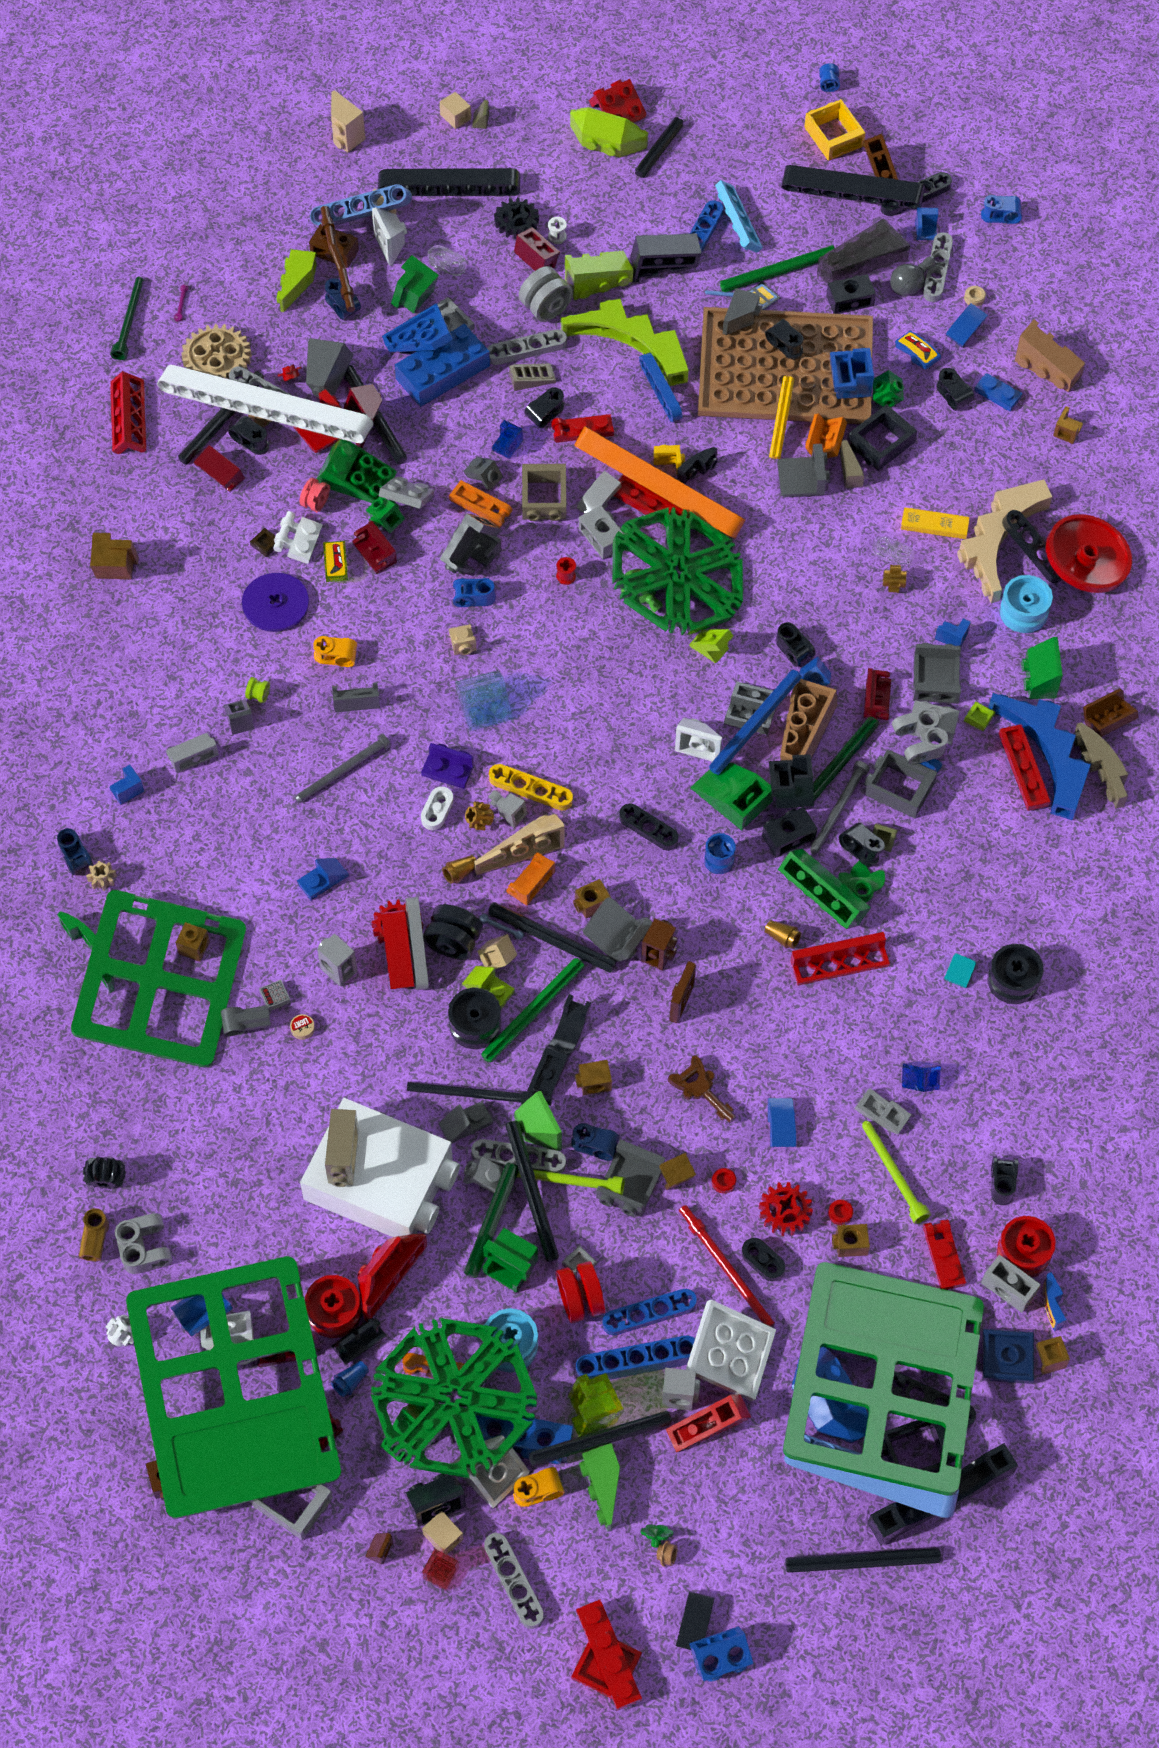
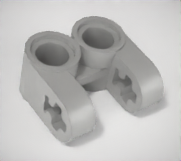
M924 708L899 716L892 721V727L897 736L915 732L922 741L911 745L904 751L905 757L911 765L939 758L945 753L948 735L941 728L939 714L933 709Z
M153 1213L124 1220L116 1226L115 1236L120 1258L128 1273L140 1274L168 1266L172 1263L169 1248L161 1247L145 1251L143 1236L154 1234L164 1229L161 1214ZM134 1233L131 1239H123L125 1234ZM131 1256H140L136 1262L128 1261Z

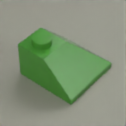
M538 1091L514 1111V1120L519 1122L522 1136L526 1142L550 1150L561 1151L562 1131L542 1092Z

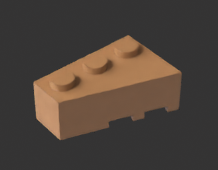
M1033 319L1020 335L1015 362L1021 367L1033 371L1038 377L1052 382L1057 388L1069 392L1081 378L1085 362L1066 346L1062 348L1053 340L1055 336L1050 332L1048 334L1044 333L1037 326L1039 323Z

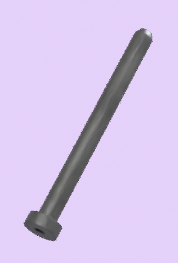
M383 733L377 736L378 740L298 793L295 797L298 803L303 802L380 749L384 748L387 750L391 747L390 741Z
M856 761L853 769L855 771L810 848V852L813 855L819 853L861 777L868 774L870 767L866 763Z

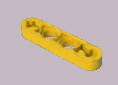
M495 764L489 769V781L498 788L557 810H567L573 804V794L565 787L503 764ZM499 772H502L503 776L496 779L495 774L498 775ZM511 775L510 783H507V779H509V776ZM522 779L527 784L523 788H518L514 785V782ZM539 787H544L548 792L543 796H539L535 793V790ZM566 796V800L559 802V798Z

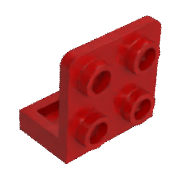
M620 79L610 84L611 88L606 90L604 87L593 92L594 96L589 100L592 108L599 105L601 111L626 118L633 123L645 118L647 115L631 79L624 82Z
M326 389L319 393L320 403L341 408L338 399L334 395L331 396ZM294 427L315 453L326 449L340 439Z

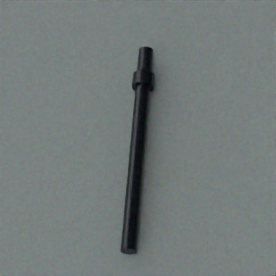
M418 1082L407 1083V1091L519 1102L521 1104H524L534 1095L531 1091L517 1093ZM543 1095L548 1106H551L552 1096Z

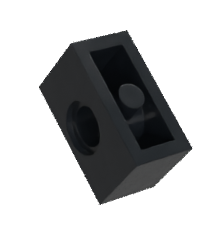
M866 274L828 283L826 297L833 314H842L874 306L876 292L869 275Z
M802 807L797 810L792 809L778 819L773 818L763 825L762 837L776 858L816 839L818 828L805 808ZM784 829H791L793 832H785Z

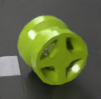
M251 677L246 687L245 698L249 700L254 698L260 703H265L270 691V682L266 680L261 682L257 678Z

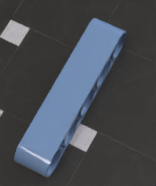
M399 184L317 206L311 211L310 219L315 225L319 226L321 224L319 221L320 208L327 206L330 217L333 218L334 225L336 226L372 216V208L375 207L390 211L407 206L411 202L412 194L410 190ZM403 190V198L397 201V193ZM383 196L384 202L382 205L378 206L377 200L379 197ZM363 201L364 208L362 211H358V204ZM341 207H344L345 213L339 217L338 211Z

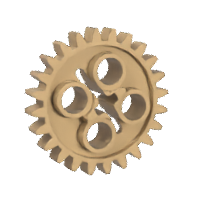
M215 324L213 329L206 325L205 331L198 328L199 334L192 332V339L186 338V345L182 346L183 366L198 372L229 379V373L232 368L243 367L247 369V365L251 364L250 357H252L247 337L242 336L240 330L235 332L233 326L227 330L226 324L222 328H218V325Z

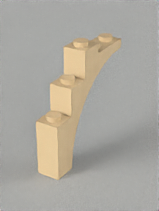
M1044 479L995 492L993 502H991L992 513L978 516L977 524L974 527L976 537L961 540L960 549L957 551L960 563H964L967 570L974 568L976 578H980L982 582V592L985 597L988 596L991 603L998 602L1002 592L996 566L998 550L1008 535V532L1003 527L1002 520L1011 510H1018L1028 518L1035 513L1049 509L1052 495ZM1014 518L1010 520V522L1013 524L1016 523L1017 520Z

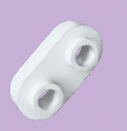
M437 787L432 790L421 813V822L426 829L437 830L443 826L453 805V794L450 789ZM439 799L446 800L444 803L438 802ZM430 818L437 819L435 822L429 821Z

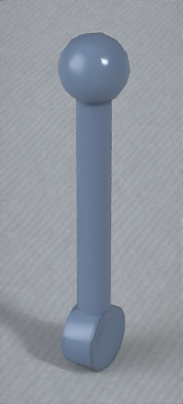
M482 914L479 917L482 924L488 923L514 935L517 940H521L524 937L522 931H515L489 919L487 914Z

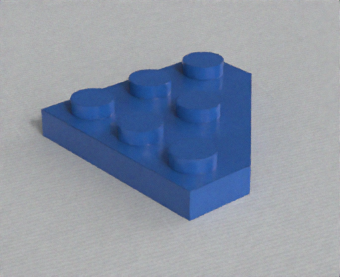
M437 303L382 335L389 352L436 350L439 347L446 346L453 339Z

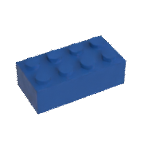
M465 323L450 332L453 339L446 346L439 347L436 350L416 351L394 364L396 380L419 407L424 406L490 367V351Z

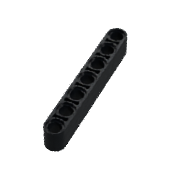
M796 165L785 166L781 184L782 189L791 192L910 209L921 208L925 186L918 182Z
M513 168L383 169L378 173V189L399 184L410 190L412 196H516L520 193V172ZM403 190L397 193V196L404 195Z

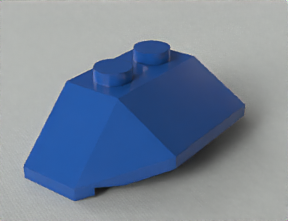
M821 1347L816 1375L820 1378L853 1385L837 1357L825 1347ZM797 1368L791 1386L792 1390H794ZM818 1396L811 1397L808 1416L818 1432L845 1440V1442L851 1444L865 1437L868 1413L865 1407Z

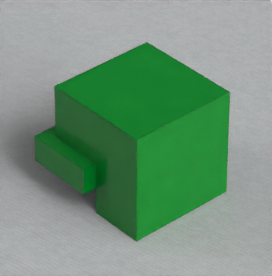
M411 255L401 267L405 270V273L397 281L391 305L396 308L402 305L410 312L415 313L434 292L439 274Z
M506 1228L502 1229L494 1242L488 1239L483 1247L484 1256L488 1258L483 1265V1273L517 1293L524 1281H527L532 1273V1269L538 1262V1247Z

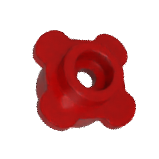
M293 364L282 368L283 373L277 376H282L284 382L300 376L298 370L302 369V366L295 368Z

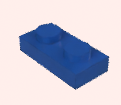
M988 373L981 378L974 388L976 393L1008 411H1011L1022 398L1020 391Z

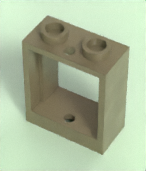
M522 464L523 519L537 521L539 519L559 521L566 519V464ZM528 483H561V503H528Z
M331 1109L325 1169L328 1183L336 1187H345L354 1183L359 1135L356 1110Z

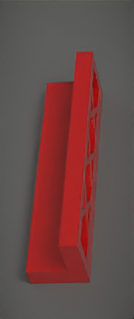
M122 371L110 381L112 452L121 454L127 448H131L142 453L146 451L144 379ZM130 382L137 385V392L131 387ZM131 398L138 405V409H135V407L130 402ZM131 416L138 422V427L132 422ZM132 434L136 436L139 443L132 441Z
M884 932L792 951L790 961L797 985L890 966L885 949L886 937ZM880 951L883 961L874 963L867 959L871 952ZM853 956L861 960L858 966L852 968L844 964L847 957ZM828 961L838 965L833 972H827L821 969L824 962ZM808 966L815 970L812 976L801 978L800 967Z

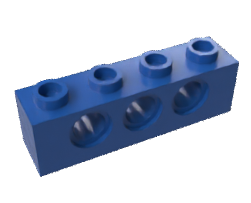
M475 1415L484 1441L494 1438L487 1433L491 1428L500 1429L501 1433L498 1436L502 1435L505 1439L514 1429L511 1421ZM534 1418L532 1420L533 1425L525 1433L526 1438L523 1441L517 1442L513 1450L516 1453H521L523 1458L529 1459V1454L532 1451L545 1448L538 1444L539 1439L543 1437L549 1438L551 1444L548 1446L571 1440L573 1437V1426ZM568 1456L550 1461L549 1463L561 1464V1461L567 1462Z

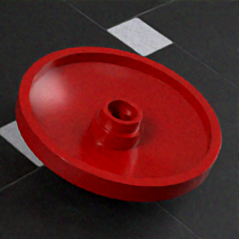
M1086 514L1069 515L1059 520L1048 534L1046 554L1052 568L1065 582L1077 589L1091 593L1109 592L1119 587L1130 573L1132 554L1127 541L1115 527L1098 517Z

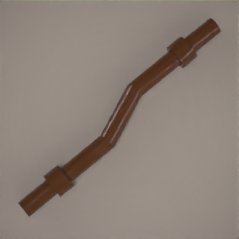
M322 206L320 208L322 215L321 225L326 233L328 247L339 272L342 286L340 290L341 296L345 300L347 311L353 312L355 310L353 301L354 291L350 286L347 269L336 244L333 231L335 228L334 221L330 217L329 208Z

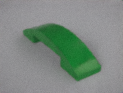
M62 911L57 913L60 924L72 941L81 936L92 951L96 937L93 931L77 918ZM103 976L101 981L110 993L113 992L114 977Z

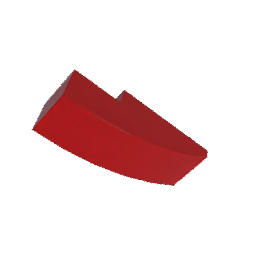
M405 910L381 913L390 989L414 987Z

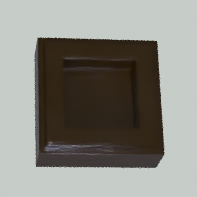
M264 528L250 541V546L267 557L274 551L275 535Z

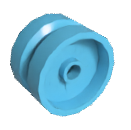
M1021 575L1011 579L1005 586L999 610L1004 624L1013 631L1020 633H1033L1041 629L1047 622L1053 600L1051 588L1039 577L1031 575Z
M512 1308L499 1310L491 1315L485 1325L498 1327V1331H504V1335L500 1339L501 1343H507L511 1338L514 1339L513 1347L517 1343L525 1366L528 1367L535 1359L538 1350V1332L535 1322L525 1312ZM504 1362L497 1368L499 1371L515 1372L513 1365L509 1362Z

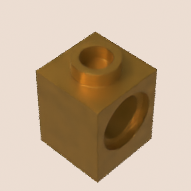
M598 879L576 889L573 904L578 913L582 912L586 919L593 916L602 902L609 898L610 895L601 879ZM587 898H594L595 901H594V902H588V901H586V899H587Z
M185 922L175 943L179 955L200 962L210 940L206 929Z
M608 1060L579 1064V1073L575 1074L577 1088H582L583 1095L612 1091V1079Z
M867 1224L837 1225L836 1233L832 1234V1248L837 1249L838 1257L868 1256L870 1245ZM851 1237L856 1243L852 1245L847 1244L844 1239Z

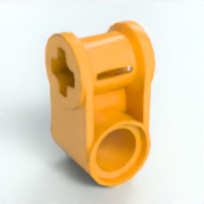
M320 636L314 640L313 648L315 650L314 659L316 662L325 665H338L340 667L354 666L357 651V642L355 640Z
M550 1467L538 1473L519 1478L514 1484L513 1498L515 1503L521 1507H529L544 1501L557 1499L564 1495L565 1492L557 1469ZM525 1488L529 1495H525L524 1492H521V1489Z

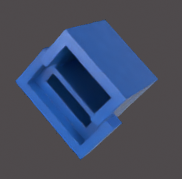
M870 348L830 352L831 372L837 399L871 397L874 371Z

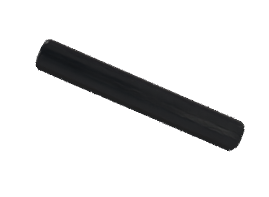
M678 117L673 118L636 167V176L640 178L646 176L683 127L682 119Z

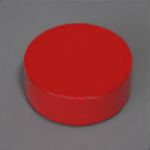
M728 1168L716 1170L712 1176L713 1188L722 1194L733 1191L737 1180L735 1173Z
M835 1200L829 1207L828 1216L834 1224L846 1225L853 1217V1207L846 1200Z

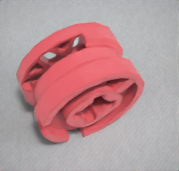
M313 477L310 478L302 489L300 505L305 508L310 507L316 513L320 512L328 499L330 485L325 482L319 483V480Z

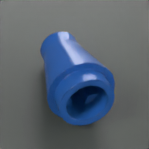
M358 1361L356 1364L334 1375L331 1385L340 1396L351 1395L364 1376L369 1373V1369L362 1361Z

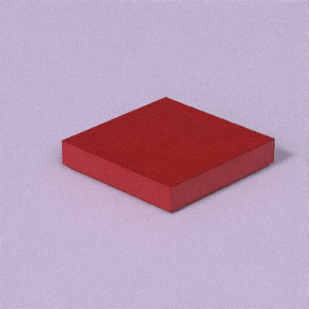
M618 1641L633 1674L642 1656V1652ZM588 1642L571 1679L612 1699Z

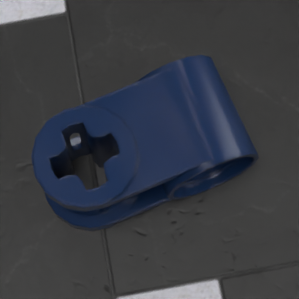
M331 278L325 283V291L327 292L325 294V301L335 311L337 316L344 320L359 311L361 304L356 295H354L355 310L348 312L345 300L342 299L340 292L342 288L339 279Z
M70 828L61 830L57 835V842L71 875H75L76 871L87 866H94L87 849L83 846L76 831ZM69 840L74 841V842H73L72 844H70V845H65V844H64L66 841H69Z
M580 1123L573 1129L571 1145L577 1152L591 1155L601 1160L611 1161L614 1158L620 1135L609 1129Z

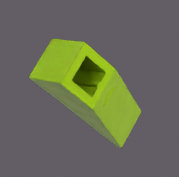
M291 249L289 258H285L284 269L286 272L281 275L280 285L282 289L277 292L276 299L277 303L280 304L281 312H285L314 281L317 268L316 252Z

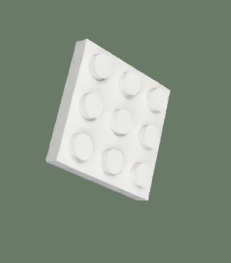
M709 1300L706 1302L686 1370L696 1371V1377L731 1393L740 1394L742 1398L753 1401L758 1393L776 1329L716 1301Z

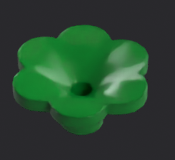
M648 1524L645 1528H641L640 1533L645 1535L646 1538L651 1539L652 1547L658 1548L661 1540L669 1539V1537L673 1536L674 1531L668 1529L665 1525L656 1526Z

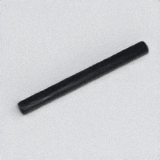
M349 365L344 377L350 387L364 386L353 365ZM379 410L373 425L395 462L402 464L407 460V455Z
M259 371L254 372L255 375L264 379L262 373ZM221 408L178 455L179 461L187 465L236 411Z
M493 902L488 909L489 915L609 973L616 966V960L496 902Z
M517 1120L506 1123V1130L546 1261L553 1262L559 1259V1254L519 1122Z
M663 1411L532 1451L529 1454V1459L533 1466L541 1465L668 1426L672 1423V1418L668 1411Z
M939 1548L787 1557L785 1568L788 1573L935 1564L940 1563L941 1552Z

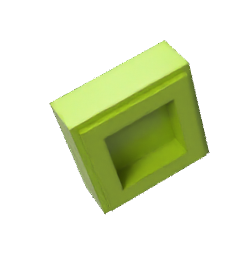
M975 701L965 716L964 722L984 732L995 716V711Z

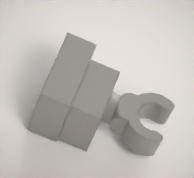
M493 790L488 796L492 800L490 804L498 808L500 816L506 819L507 823L513 828L528 814L525 801L511 793L504 798L499 792Z

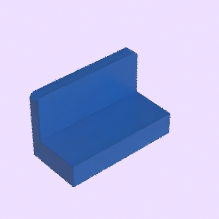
M222 1294L225 1311L228 1313L233 1307ZM201 1295L185 1298L171 1307L181 1327L190 1336H194L210 1325L205 1299Z

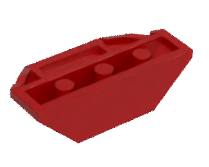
M423 1233L387 1239L382 1246L379 1245L375 1249L371 1261L360 1268L357 1279L364 1320L368 1322V1319L373 1318L426 1249L427 1239Z

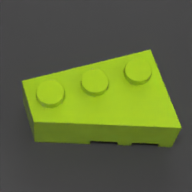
M624 251L600 252V256H590L587 253L577 258L565 255V281L573 289L572 297L574 300L585 299L590 295L599 292L604 293L612 288L623 287L633 282V268Z

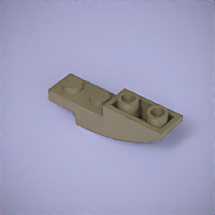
M1082 722L1077 723L1073 733L1076 735L1074 744L1080 747L1081 760L1091 764L1090 772L1098 771L1099 780L1106 785L1107 798L1110 802H1113L1115 808L1124 807L1128 795L1123 785H1125L1128 773L1123 763L1100 735Z

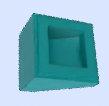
M955 953L944 980L966 988L975 970L976 961Z

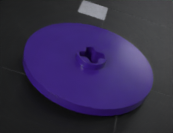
M268 573L254 579L246 587L242 596V609L247 620L255 627L270 632L284 631L294 627L305 617L309 607V596L305 586L297 578L285 573ZM279 599V604L276 602L272 604L271 600L276 601Z

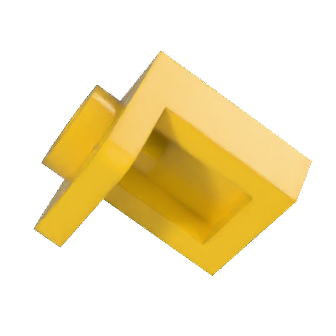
M680 445L654 446L653 462L654 465L675 464L677 475L678 468L685 462V454H681Z

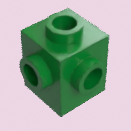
M890 370L875 377L873 381V400L883 407L886 404L893 407L903 401L904 385L902 378Z
M379 497L365 510L370 516L369 521L372 520L378 529L381 528L389 534L405 520L399 510V505L395 501Z

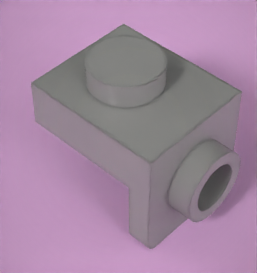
M484 1157L473 1159L465 1166L463 1182L466 1184L474 1182L495 1193L504 1168Z

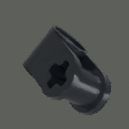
M781 319L765 331V337L768 342L788 359L796 360L803 355V347L801 346L804 341L803 335L785 319Z
M944 368L940 371L936 389L954 411L974 400L972 389L954 369Z
M556 387L548 389L527 405L524 414L539 428H543L564 410L563 391Z
M243 416L228 430L230 437L235 442L243 445L256 455L265 454L269 450V442L266 440L267 431L247 416Z
M785 622L778 627L776 644L793 666L798 667L804 659L815 656L814 646L793 623Z
M855 823L839 835L841 847L856 857L863 865L873 867L878 864L879 853L884 850L885 844L881 838L868 830L865 825Z
M997 1156L992 1157L991 1197L998 1205H1007L1013 1199L1018 1174V1158L1005 1160L998 1159ZM999 1188H1005L1009 1193H1002L999 1191Z

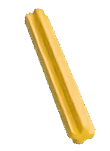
M784 376L769 454V457L772 459L781 458L794 385V378L791 376Z

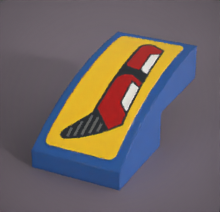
M911 330L895 341L897 349L910 355L911 361L925 370L941 359V355L934 347Z
M1050 1272L1044 1280L1043 1298L1048 1319L1053 1330L1056 1331L1064 1327L1067 1319L1058 1305L1063 1292L1053 1273Z

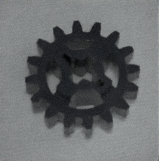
M517 197L516 201L509 198V203L502 201L501 207H496V213H494L495 227L499 228L500 234L506 232L507 238L513 235V238L516 239L518 234L532 227L537 230V224H539L538 209H534V203L528 205L527 199L521 202L519 197Z

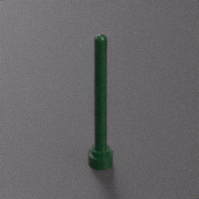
M141 276L135 279L118 342L113 344L110 356L115 360L124 361L127 359L129 349L126 343L144 282Z

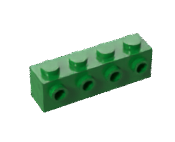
M803 848L790 851L778 868L789 881L794 883L806 896L810 897L822 910L831 915L846 929L858 926L871 909L868 904Z

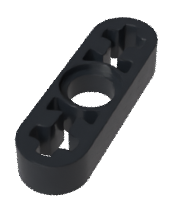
M629 803L621 807L619 819L624 826L663 850L670 851L677 847L678 833L675 829L635 804ZM626 813H634V817L630 816L629 818H626ZM645 823H652L655 829L647 832L643 830L642 826ZM672 836V841L664 842V837Z

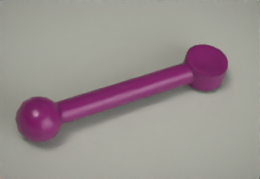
M185 284L180 287L182 292L178 312L174 315V319L177 322L183 319L181 313L185 293L188 291V286Z

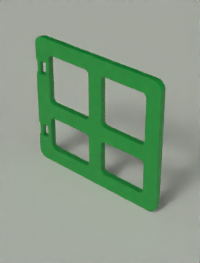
M120 890L110 891L105 900L72 1020V1034L81 1039L198 1067H209L214 1060L222 1028L221 1010L227 1008L246 932V925L238 919L222 915L218 916L161 900L148 899ZM134 901L148 904L147 909L143 910L133 907ZM121 912L151 918L156 921L150 950L144 965L113 959L108 955ZM209 919L220 922L219 927L204 925L205 920ZM186 922L206 929L208 933L221 935L226 938L215 982L203 981L163 970L162 967L170 936L175 925L184 926ZM103 976L136 982L140 986L127 1030L96 1024L91 1021ZM158 989L206 999L210 1002L201 1042L198 1047L171 1042L146 1034L153 1001Z

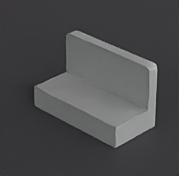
M204 733L166 750L176 773L219 755L217 745L213 737L210 738L208 733Z

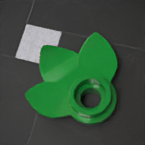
M858 861L852 867L850 873L840 872L838 879L867 903L873 898L874 892L882 889L885 882V873L883 870L870 873L868 868ZM863 890L866 892V894L861 895L858 893V891Z

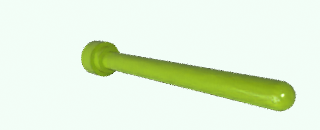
M864 1121L862 1128L910 1206L909 1216L913 1223L919 1224L927 1220L931 1216L929 1209L922 1202L917 1201L871 1122Z
M533 1170L536 1180L590 1188L601 1186L620 1195H623L624 1177L614 1176L604 1180Z

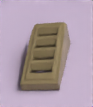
M551 363L509 365V375L514 391L556 383ZM547 370L548 377H544L543 371ZM538 372L540 377H536L535 373Z
M843 440L840 448V459L845 487H863L864 473L848 441Z

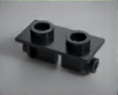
M372 1318L338 1340L331 1347L343 1363L347 1365L387 1335L380 1327L381 1324L378 1319Z

